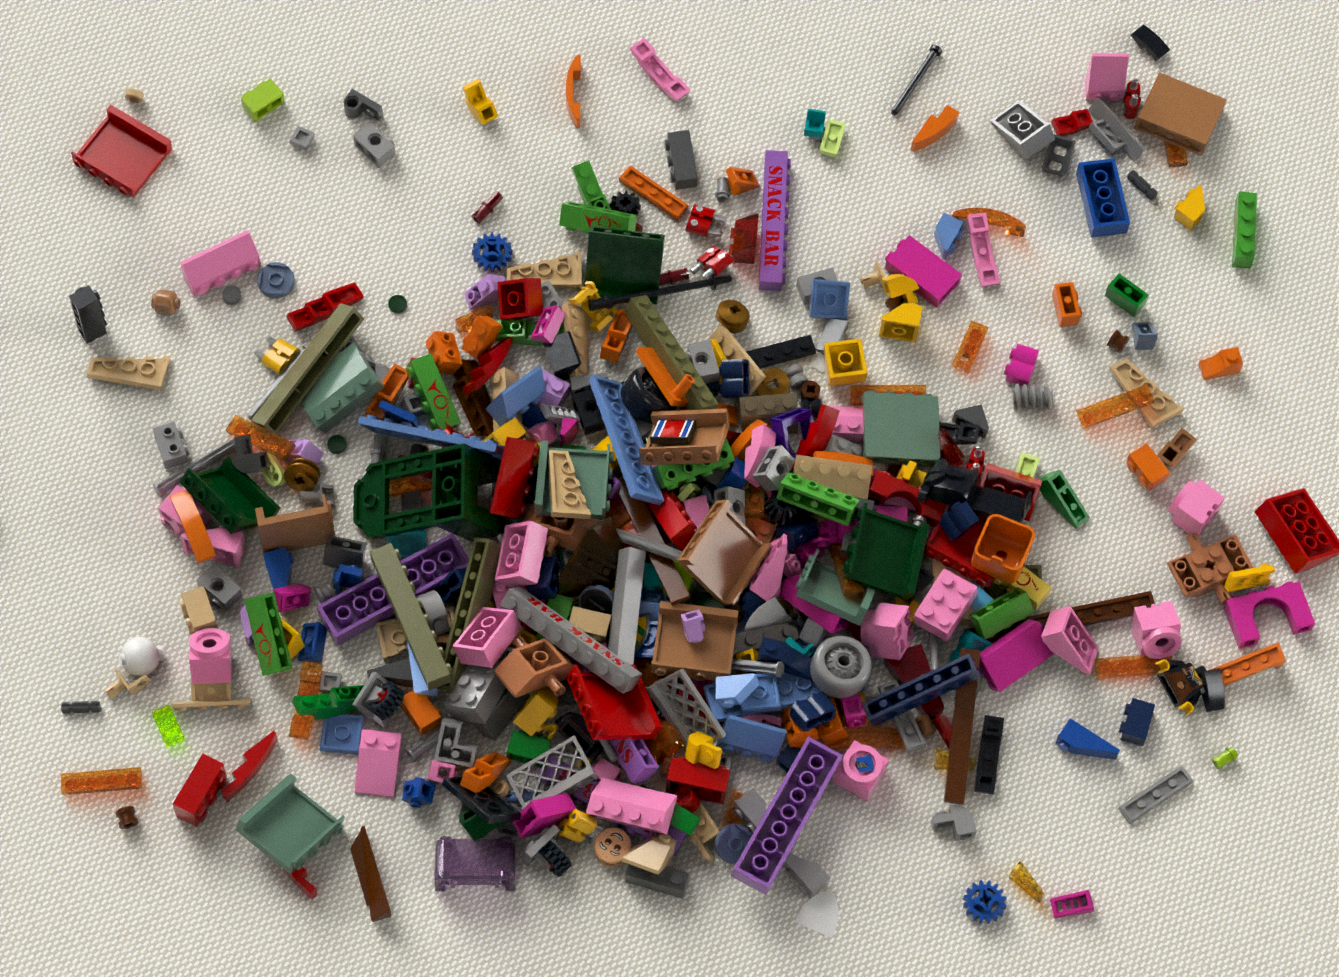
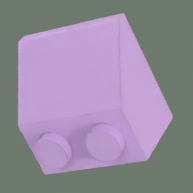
M542 369L546 391L541 396L542 400L534 407L541 411L539 407L541 404L562 407L570 395V383Z

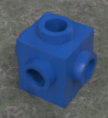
M418 777L405 781L402 801L409 803V806L414 808L432 804L435 784Z

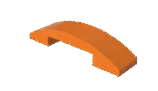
M576 55L572 61L566 78V105L569 116L576 128H580V103H573V80H580L581 55Z
M183 490L170 495L197 563L216 557L191 494L187 490Z

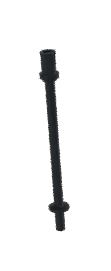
M712 274L708 279L617 297L604 295L602 298L589 299L588 307L590 311L604 308L609 310L615 304L629 302L631 298L643 295L651 298L709 286L711 290H716L717 285L732 282V277L727 275L715 278Z

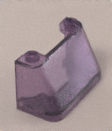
M503 836L500 839H478L475 842L473 839L440 837V840L435 842V891H445V887L451 885V888H455V885H495V888H499V885L505 886V891H516V842L509 836Z

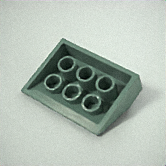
M352 343L334 358L301 403L316 427L326 433L385 386L356 344Z

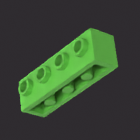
M726 439L718 463L657 465L653 470L661 490L667 488L669 491L679 487L678 483L682 481L688 484L695 481V477L702 474L703 477L713 474V470L719 468L720 471L731 467L730 463L734 462L735 458Z
M789 472L781 481L776 498L846 526H849L853 520L860 501L852 495L838 492L834 488L825 487L816 481L807 480L798 474Z

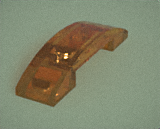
M965 208L954 211L952 217L968 221V215L986 212L988 224L1006 227L1005 234L1024 237L1026 225L1017 218L998 210Z
M303 661L297 696L319 694L322 663ZM295 709L289 737L309 740L314 720L313 715L299 716Z
M889 727L846 728L848 737L827 745V747L834 751H847V748H850L855 740L860 744L873 748L906 750L897 729Z

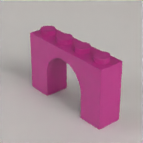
M1292 581L1286 582L1276 588L1275 586H1270L1260 592L1251 591L1241 597L1238 595L1231 596L1232 599L1226 600L1223 607L1238 649L1258 643L1260 635L1253 618V610L1260 605L1270 604L1280 608L1288 619L1293 635L1311 631L1315 625L1300 581L1295 583Z

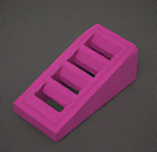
M1089 889L1050 898L1054 919L1095 911ZM1081 898H1085L1087 906L1083 907ZM1074 899H1077L1079 908L1075 909ZM1069 900L1071 910H1067L1065 901ZM1057 902H1061L1063 912H1059Z

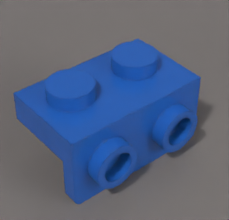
M339 565L338 570L334 571L332 577L336 595L342 593L343 587L351 588L364 581L363 570L356 565Z

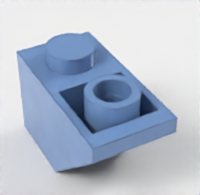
M943 213L934 232V237L943 259H946L948 254H953L956 248V240H960L965 231L962 229L963 221L946 213Z

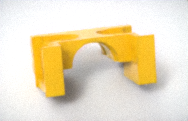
M586 281L584 283L586 287H580L582 290L573 299L567 300L572 305L580 304L593 320L589 328L593 332H601L613 320L611 315H615L617 311L613 307L609 310L604 308L590 311L588 300L601 297L597 293L598 289L593 281Z

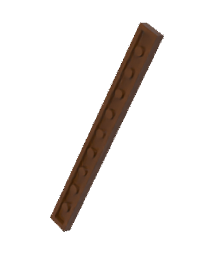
M1148 591L1071 608L1082 624L1087 626L1133 616L1134 607L1146 605L1147 608H1151V604H1155L1152 592ZM1050 612L1028 616L1026 619L1015 622L1010 628L1003 629L996 633L994 637L986 640L993 644L1028 619L1038 621L1044 629ZM974 628L964 630V633L966 630H969L972 633L976 634Z

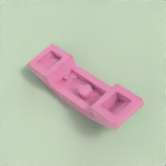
M645 38L630 47L632 54L646 74L670 98L677 102L691 91L680 77L676 78L656 56V50Z
M986 212L968 215L971 249L981 287L999 285L1000 280L997 266L994 263Z

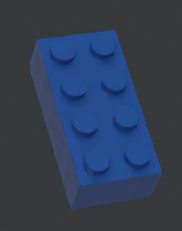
M1115 158L1080 162L1077 167L1076 176L1091 238L1127 233L1130 220Z

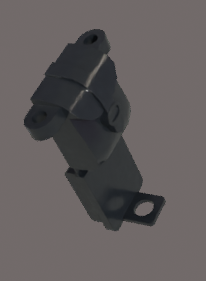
M940 457L933 468L926 474L920 487L917 501L926 504L928 499H932L951 506L959 501L961 504L967 501L980 522L986 523L990 515L999 514L1022 523L1031 508L1032 492H1029L1024 499L989 487H979L980 478L977 472L949 465L948 459Z

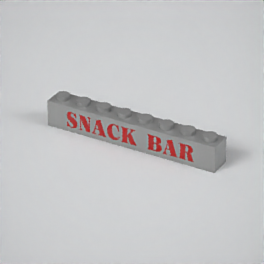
M517 586L508 589L500 606L507 610H514L518 619L621 693L634 689L642 674L522 587Z

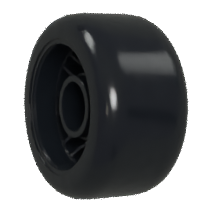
M646 367L635 369L622 385L620 393L624 406L633 416L645 423L652 424L651 414L653 411H675L677 409V406L669 404Z

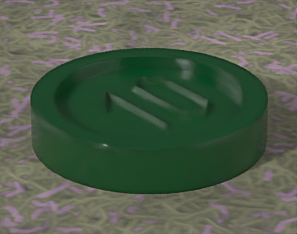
M394 295L389 299L388 307L394 313H401L407 308V300L402 295Z
M340 435L330 437L327 443L328 449L334 454L344 452L347 447L346 439Z

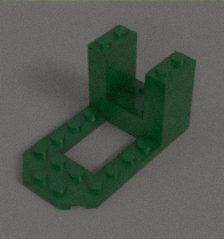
M464 443L371 463L366 468V474L361 480L358 479L354 485L353 522L371 539L431 527H439L471 542H474L475 537L495 538L499 534H504V517L492 514L489 510L478 506V486L497 482L501 460ZM432 472V506L389 515L390 481Z

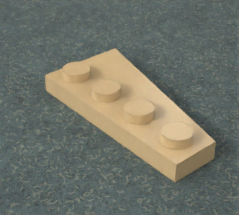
M581 251L575 252L574 255L558 256L557 259L541 260L540 263H528L507 268V281L521 278H541V283L550 280L554 288L582 287Z
M567 303L562 305V310L565 312L563 319L565 332H571L582 363L570 374L571 378L587 375L589 315L582 307Z
M719 325L709 339L717 340L727 360H749L750 397L766 376L725 326Z
M154 356L146 357V359L127 357L124 360H117V358H91L87 370V378L162 391L171 359L170 356H163V358L154 359Z
M1127 358L1110 367L1111 373L1151 429L1183 412L1184 408L1181 405H1177L1167 393L1164 394L1157 388L1158 385L1153 381H1149L1144 376V373Z
M549 450L548 469L551 517L590 519L591 512L586 506V499L582 495L580 482L575 476V469L569 452Z
M796 455L793 473L805 479L816 481L825 487L834 488L838 492L868 500L873 465Z
M452 607L445 608L450 630L454 619ZM397 619L376 623L384 661L408 650L407 640Z

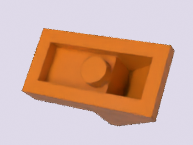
M729 167L725 170L729 181L728 186L734 196L760 186L751 170Z

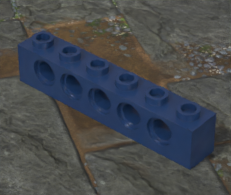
M969 653L862 704L869 721L874 726H877L982 676L974 658Z

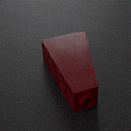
M922 644L908 647L900 660L883 658L885 667L893 678L897 680L899 686L931 671ZM940 696L916 707L921 715L928 714L930 719H935V715L943 714L944 704Z

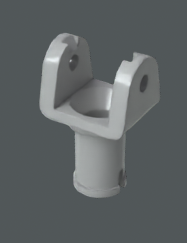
M321 484L317 491H300L299 502L317 503L318 507H322V495L334 492V486ZM326 500L330 501L331 509L336 507L334 501Z

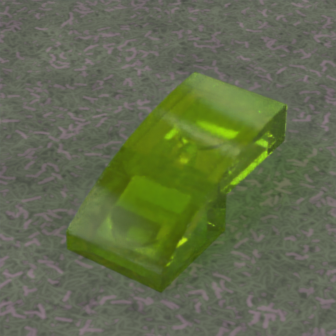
M170 704L151 712L166 747L185 740Z

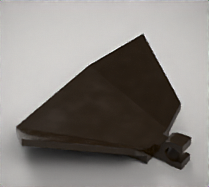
M610 515L586 531L558 577L559 595L566 597L580 596L582 591L590 585H602L610 591L615 588L619 550L624 549Z

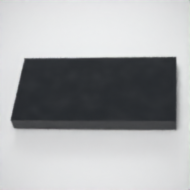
M462 776L443 779L442 785L487 824L520 820L521 813L489 786L475 793L460 785Z

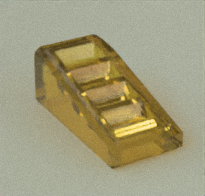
M935 750V770H947L948 751ZM969 758L968 770H974L976 759Z
M1019 861L1011 870L1009 879L1040 903L1045 893L1024 864Z

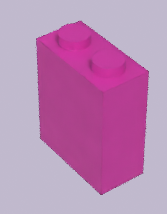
M568 792L531 801L520 812V820L512 822L520 838L540 834L547 826L549 828L553 825L558 827L562 820L569 818L568 815L576 807Z

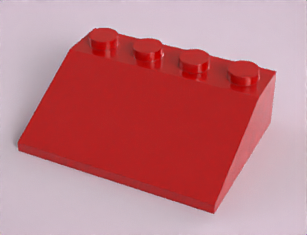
M507 436L490 513L513 518H521V515L525 514L527 504H524L525 496H529L531 485H528L529 478L534 475L535 466L532 465L534 458L537 459L539 453L537 443Z
M1305 488L1268 498L1254 511L1295 574L1307 571L1339 555V539Z

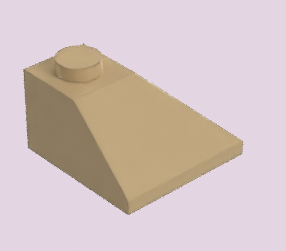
M656 834L633 846L622 857L621 861L658 875L672 861L677 840L672 839L669 835Z

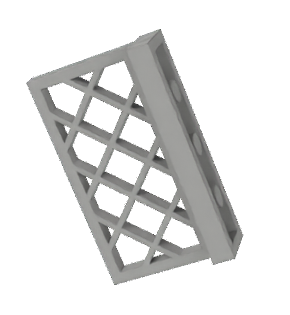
M684 669L657 680L646 689L685 749L689 735L697 731L713 737L714 742L726 736L725 731ZM678 676L681 677L684 685L677 683ZM667 684L672 686V691L669 689ZM677 689L683 691V697L676 694ZM688 694L694 697L695 702L688 699ZM678 701H680V702L683 703V706H682V707L680 706V704L678 703ZM687 705L694 708V713L687 711ZM699 710L704 712L706 719L699 716ZM698 721L705 724V730L698 727ZM710 727L714 728L718 735L711 733Z
M575 735L506 775L522 805V809L534 800L567 792L571 795L599 778ZM574 742L576 746L575 754H566L567 746ZM553 754L560 755L557 765L548 763L550 756ZM564 756L573 758L570 769L561 767ZM577 760L585 762L586 768L581 771L574 770ZM536 764L543 765L540 775L531 773L532 767ZM547 766L556 768L553 779L544 777ZM559 770L569 772L567 779L564 781L557 780ZM519 774L526 775L523 785L515 784L513 778ZM530 776L539 778L535 789L526 787ZM542 780L551 782L550 789L546 791L539 790ZM525 790L533 791V798L525 803L523 799Z

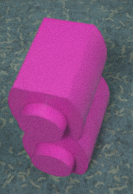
M1017 344L1016 349L1012 348L1009 356L1012 362L1006 365L1004 375H1007L1006 381L1019 384L1020 386L1026 384L1028 387L1039 350Z

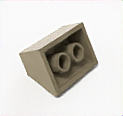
M796 393L740 397L738 409L741 433L757 419L764 421L770 425L769 428H772L771 418L798 409ZM798 423L787 426L788 434H798Z

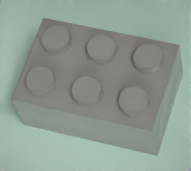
M496 662L492 668L474 665L466 667L444 704L454 719L486 723L506 689L505 685L494 673V669L500 664L499 662Z

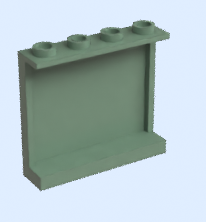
M869 390L862 394L860 401L863 402L864 452L862 457L871 459L874 464L908 465L909 461L917 463V466L933 467L940 458L938 396H932L931 394L914 395L913 393L895 394L892 391L877 393L874 390Z
M541 440L535 495V515L551 516L549 450L569 452L575 469V476L580 482V489L582 495L585 496L586 506L591 512L590 518L604 519L605 513L610 510V500H607V495L611 496V484H608V479L612 480L613 468H609V464H613L614 452H610V444H607V451L549 448L548 441Z
M817 549L814 555L810 554L795 588L798 589L796 596L860 626L876 590L843 579V573L816 561L815 559L819 553Z
M291 773L241 816L236 827V831L289 874L296 869H301L306 862L305 860L309 857L313 858L321 846L325 847L334 834L338 835L344 828L342 824L345 818L342 815L337 820L294 786L296 777Z

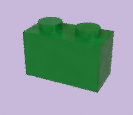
M1120 273L1107 286L1105 293L1108 299L1133 317L1146 305L1149 296Z
M513 730L506 751V757L526 764L550 750L551 740L541 735L531 737L523 730ZM540 764L534 765V766L539 767V768L542 767V765H540Z

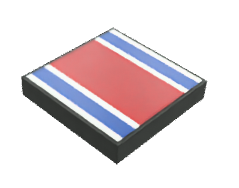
M657 420L650 436V443L689 444L696 427L695 420Z

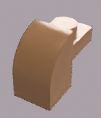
M1181 428L1172 441H1168L1157 456L1174 469L1186 457V454L1197 439Z

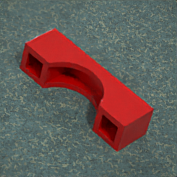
M878 470L870 483L869 498L882 504L892 497L905 498L914 505L917 515L925 517L927 524L934 528L940 522V516L943 515L947 505L932 499H928L926 504L918 502L917 497L920 487H914L906 480L897 479L886 471Z

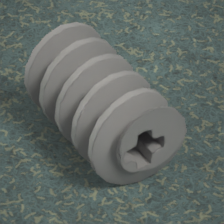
M1015 384L1013 405L1017 402V406L1020 408L1021 404L1024 403L1025 408H1028L1029 404L1032 403V407L1035 409L1037 404H1039L1041 410H1043L1044 405H1047L1048 410H1050L1053 390L1050 392L1049 386H1046L1043 391L1040 385L1036 390L1034 385H1031L1028 390L1026 384H1023L1020 389L1019 384Z

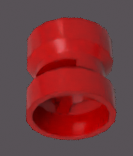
M681 787L676 791L675 795L678 796L676 803L680 807L691 813L699 808L700 798L690 788Z

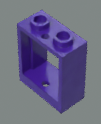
M798 408L770 419L772 431L776 433L775 446L782 445L794 459L797 452L791 454L787 426L800 422L802 439L806 440L810 424L814 422L812 410Z

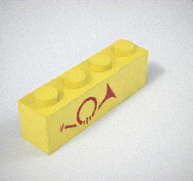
M1023 567L1020 577L1015 583L1009 584L998 579L994 581L997 585L1007 587V592L1016 587L1026 591L1032 608L1035 611L1046 600L1051 591V586L1025 567Z

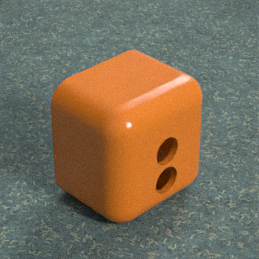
M990 515L976 543L971 560L972 567L1005 583H1015L1019 579L1035 538L1034 530L1027 525L1002 515ZM1002 551L1006 553L1007 558L1003 560L997 557L996 553Z

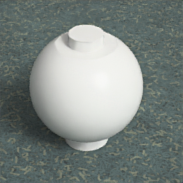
M135 637L127 641L123 646L121 654L118 656L119 663L132 675H148L157 668L159 661H164V650L161 645L156 646L148 638Z

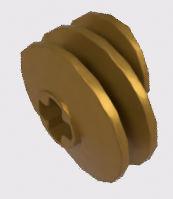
M736 300L722 301L716 311L717 320L730 333L742 332L750 318L748 309Z
M768 368L762 371L766 377L755 390L758 396L788 393L790 381L783 370ZM773 381V385H776V387L770 389L771 386L768 383Z
M306 458L293 459L288 463L284 472L286 483L297 492L312 491L321 476L318 465Z

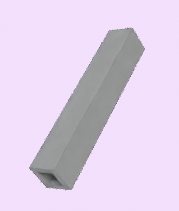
M632 547L619 550L608 650L629 665H633L646 555V551Z

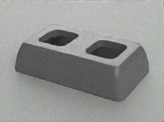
M1054 134L1055 140L1048 146L1042 170L1046 173L1063 177L1067 172L1076 142L1075 140ZM1055 147L1066 148L1065 156L1055 154ZM1050 162L1061 163V170L1050 169Z

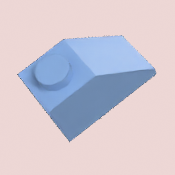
M754 673L716 677V700L724 708L740 705L759 686V680Z

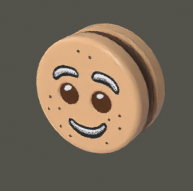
M616 827L604 829L603 832L597 835L594 843L596 858L600 863L608 867H617L624 864L625 862H622L621 859L631 849V840L628 834Z

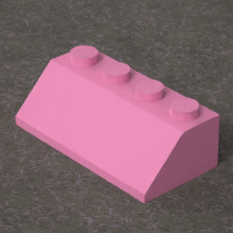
M248 230L180 262L184 281L194 297L203 295L214 287H220L226 281L236 279L243 273L253 271L261 265L260 256Z
M830 406L840 410L832 434L853 443L864 444L863 407Z
M602 778L591 793L586 813L596 818L667 835L678 796Z

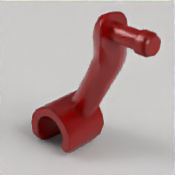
M445 422L446 428L444 431H446V434L459 433ZM470 432V434L464 436V438L469 439L470 436H474V433Z

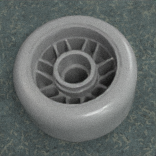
M835 636L823 641L816 649L810 664L811 678L816 687L824 694L834 698H848L860 692L865 686L872 669L871 657L867 649L859 641L847 636Z

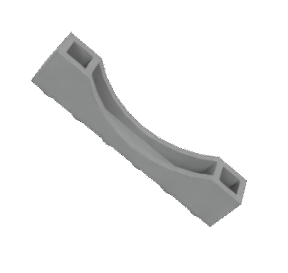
M754 788L739 798L733 807L735 815L747 823L746 826L752 834L766 812V802ZM791 852L783 865L787 876L791 880L795 879L799 884L800 891L804 895L808 894L810 898L828 885L831 879L818 863L797 857Z

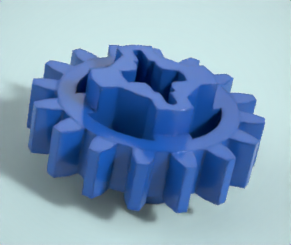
M491 232L489 237L483 234V239L478 237L477 243H473L472 256L473 261L477 262L478 268L484 266V271H487L488 268H491V272H494V268L501 271L502 265L507 267V261L511 262V255H513L511 243H507L506 237L501 239L500 233L494 236L493 232Z
M980 880L978 886L972 883V889L967 888L966 893L968 895L963 897V900L967 902L963 904V908H968L966 915H973L972 921L978 918L979 924L983 920L990 924L991 919L996 922L998 916H1003V910L1007 906L1003 902L1006 901L1007 897L1001 896L1004 890H997V883L991 886L990 880H988L987 884ZM976 892H978V897H974V899H972V896ZM982 898L983 900H985L986 903H988L987 907L984 902H981ZM998 905L997 909L991 913V908Z

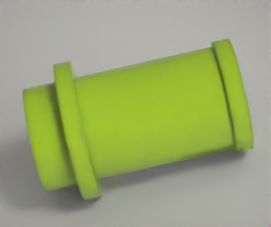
M1233 747L1225 748L1226 751L1212 759L1217 769L1231 761H1236L1238 754Z

